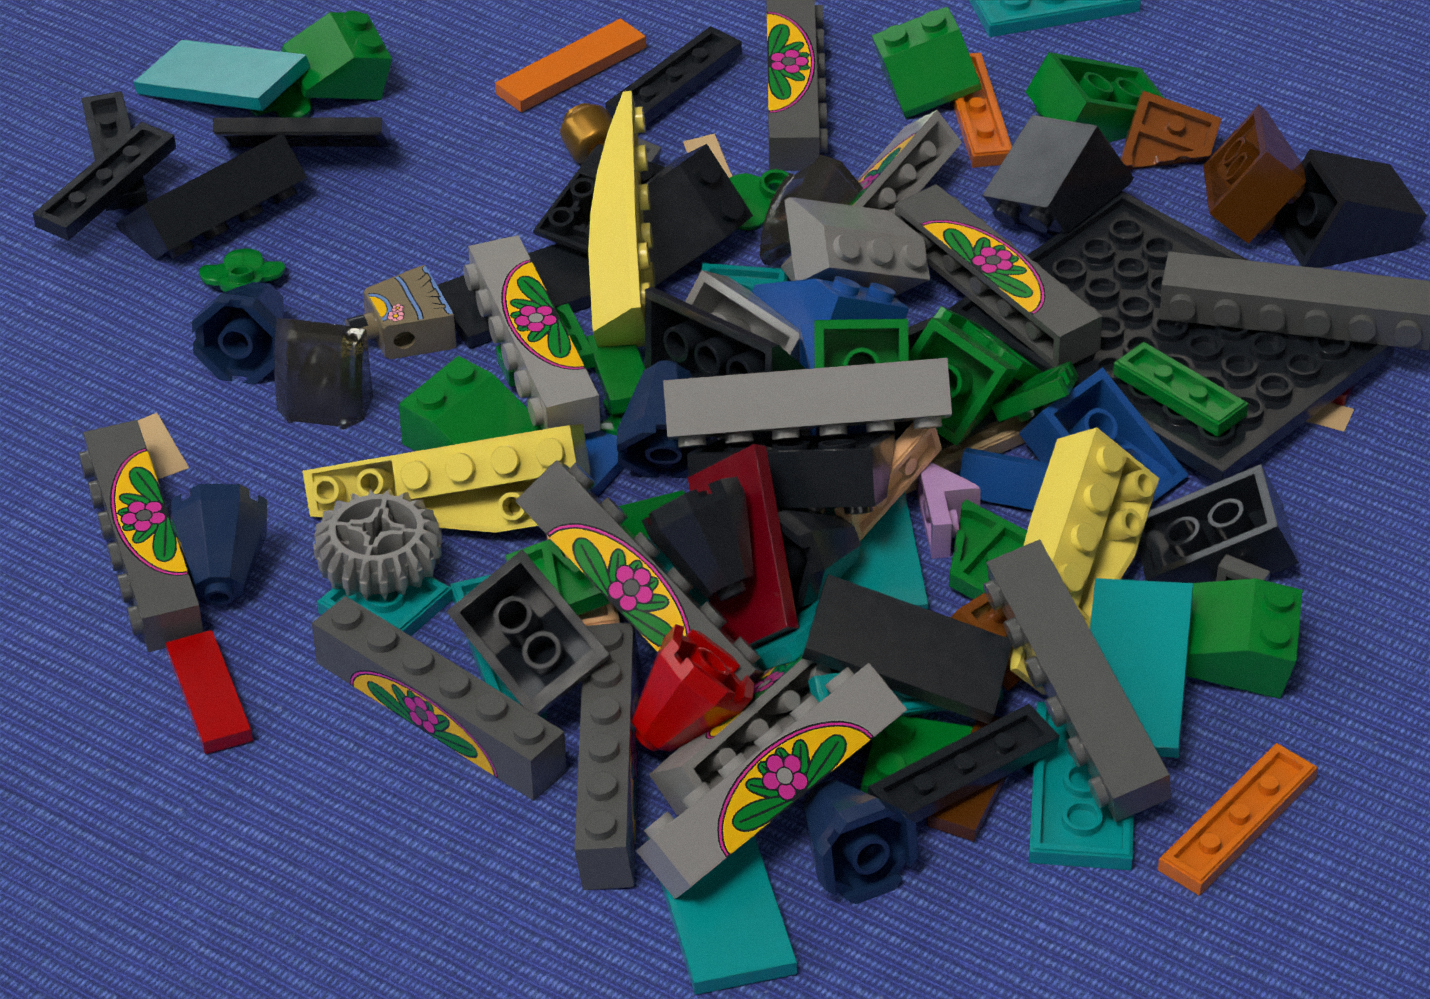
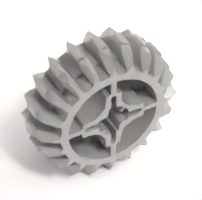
M389 488L384 494H374L372 489H370L368 495L362 497L352 493L349 502L336 501L333 510L323 511V519L320 523L316 524L313 548L315 559L318 561V568L322 573V577L327 578L331 582L333 589L343 587L347 596L361 592L365 600H367L372 594H381L386 600L388 594L395 591L405 596L407 586L421 588L423 577H432L435 565L440 563L442 532L437 518L434 516L433 510L425 507L423 499L412 501L408 492L394 496Z

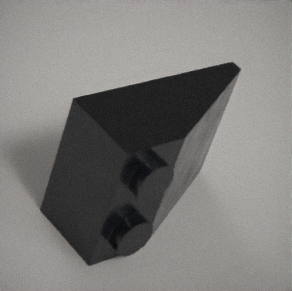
M707 144L678 157L644 183H648L651 209L643 210L644 223H650L652 229L653 249H649L650 262H653L655 286L725 239L753 217V214Z
M1262 464L1150 510L1138 544L1146 581L1179 583L1214 582L1217 579L1218 565L1226 554L1268 570L1270 575L1299 563L1282 500Z
M523 549L446 611L522 706L538 716L543 714L611 658L607 650Z

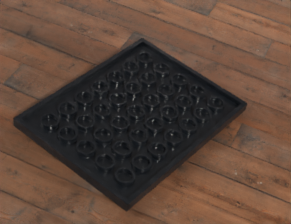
M1124 191L1118 193L1068 233L1060 232L1026 255L1102 315L1100 351L1073 364L1079 376L1073 388L1103 367L1172 455L1215 482L1222 481L1239 473L1394 354L1395 346L1159 319L1162 281L1169 251L1241 260L1247 259ZM967 296L949 308V310L982 325L1042 372L1053 368ZM1145 342L1249 403L1248 414L1217 437L1113 375L1114 362Z

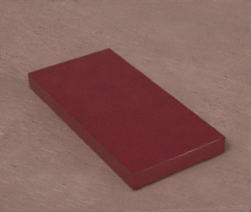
M753 444L688 477L690 491L695 489L698 492L707 490L711 494L712 492L708 486L709 483L719 479L738 476L746 494L754 577L745 582L748 589L746 592L730 600L721 602L718 595L708 599L709 603L727 620V623L722 627L734 641L740 636L743 637L754 649L799 629L766 446Z

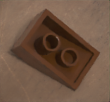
M1259 104L1203 165L1209 214L1248 244L1257 234L1260 236L1264 235L1274 224L1278 211L1286 203L1289 205L1293 204L1305 189L1304 183L1306 178L1302 163L1270 115Z

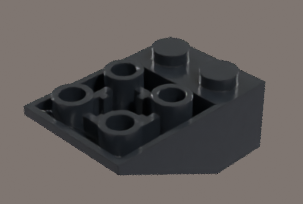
M596 145L534 228V235L588 254L590 212L597 170L604 145ZM648 161V171L641 172V184L647 182L665 167Z

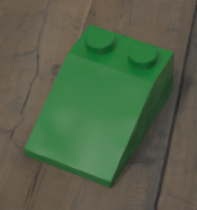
M1048 52L1025 91L1035 104L1037 113L1042 117L1096 125L1108 142L1127 138L1139 97L1143 91L1164 98L1141 68Z
M460 356L454 358L398 404L402 444L414 451L542 430L540 425L533 426L528 408L494 374Z
M1256 578L1193 583V604L1186 676L1280 699L1296 664L1303 590Z

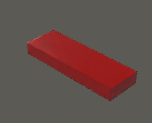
M209 630L165 642L168 658L204 753L208 754L253 741L250 725L213 631Z

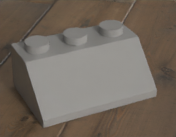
M793 197L784 200L795 280L821 279L834 282L835 277L838 276L850 279L861 287L869 288L870 283L885 285L896 292L895 296L930 280L924 238L891 211Z
M704 270L700 272L685 302L780 345L799 362V329L750 290L730 277Z

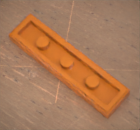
M620 18L495 82L496 95L522 113L647 47L646 36Z
M969 53L982 89L953 100L952 105L972 168L1001 165L1012 145L982 53Z
M1276 743L1159 858L1158 871L1200 896L1316 779L1318 767Z

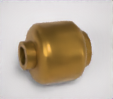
M582 103L571 108L564 116V121L560 128L561 139L577 163L582 165L597 144H605L612 117L600 105Z

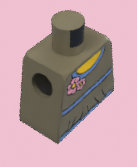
M426 265L416 267L367 287L363 292L365 314L345 319L346 332L352 345L375 339L384 357L388 359L456 348L454 314Z

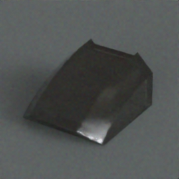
M820 154L812 165L795 175L789 173L772 198L764 220L760 244V258L763 264L770 265L791 253L785 199L793 197L849 205L863 189L842 161Z
M277 318L275 332L277 410L289 424L296 421L337 426L344 430L364 421L373 398L366 329L338 324Z

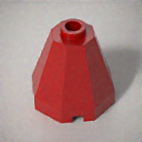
M677 624L663 638L632 719V724L636 728L634 731L635 737L642 745L652 751L660 749L673 752L684 744L738 715L753 698L754 683L748 675L742 681L738 679L734 672L740 665L731 654L700 631L692 629L687 636H683L684 626Z

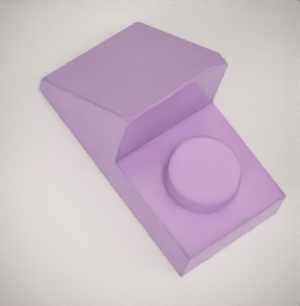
M930 462L917 477V498L931 558L950 557L951 538H955L957 530H959L958 523L960 522L962 503L967 499L980 506L981 490L976 484Z

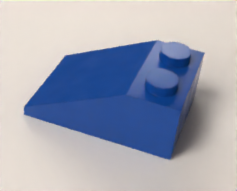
M838 276L835 277L834 282L821 279H805L756 284L752 290L753 294L798 329L801 323H809L813 327L814 320L905 319L909 310L906 305L894 297L896 292L885 285L870 283L869 288L861 287L850 279Z
M1103 367L1073 388L1069 395L1058 399L1041 411L1019 432V435L1041 462L1049 463L1058 438L1096 427L1099 428L1160 478L1152 503L1188 476V473Z

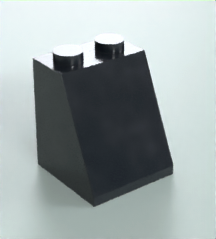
M1031 115L982 196L993 209L994 217L1005 225L1014 226L1015 224L1030 226L1040 232L1051 230L1068 233L1128 187L1134 177L1098 126Z
M1309 149L1301 162L1306 178L1304 183L1305 189L1293 204L1289 205L1286 203L1278 211L1274 225L1301 266L1323 268L1406 250L1427 215L1390 164Z

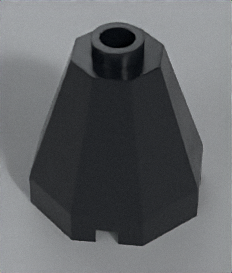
M738 476L719 479L709 483L708 486L712 492L711 494L707 490L698 492L697 489L687 492L651 511L648 514L649 517L642 520L652 542L705 598L718 595L721 602L746 592L748 589L745 582L754 577L746 494Z
M788 510L778 512L795 609L819 600L828 574L840 578L857 561L861 546L855 527L841 516Z

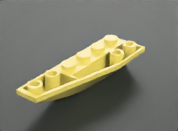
M632 91L622 93L609 127L597 170L590 212L588 257L592 329L597 347L636 344L637 347L645 346V289L649 287L655 288L653 262H650L649 249H653L651 224L644 223L643 210L651 209L648 183L641 184V172L648 171L646 146L639 145L638 133L646 132L643 106L635 107Z
M575 424L303 470L302 472L310 517L323 518V511L333 510L336 501L349 502L352 493L362 497L368 495L370 489H372L374 494H384L390 488L394 496L408 492L412 501L423 499L425 507L433 510L439 528L497 533L538 526L515 500L556 460L564 463L569 468L574 463H577L589 476L590 465L583 424Z
M1097 427L1057 439L1031 515L1024 542L1025 546L1039 539L1041 540L1089 629L1095 578L1121 579L1135 557L1160 479ZM1012 646L1010 651V670L1035 688L1024 665V660L1028 658L1023 648L1014 649ZM1043 686L1035 688L1042 695L1047 694Z

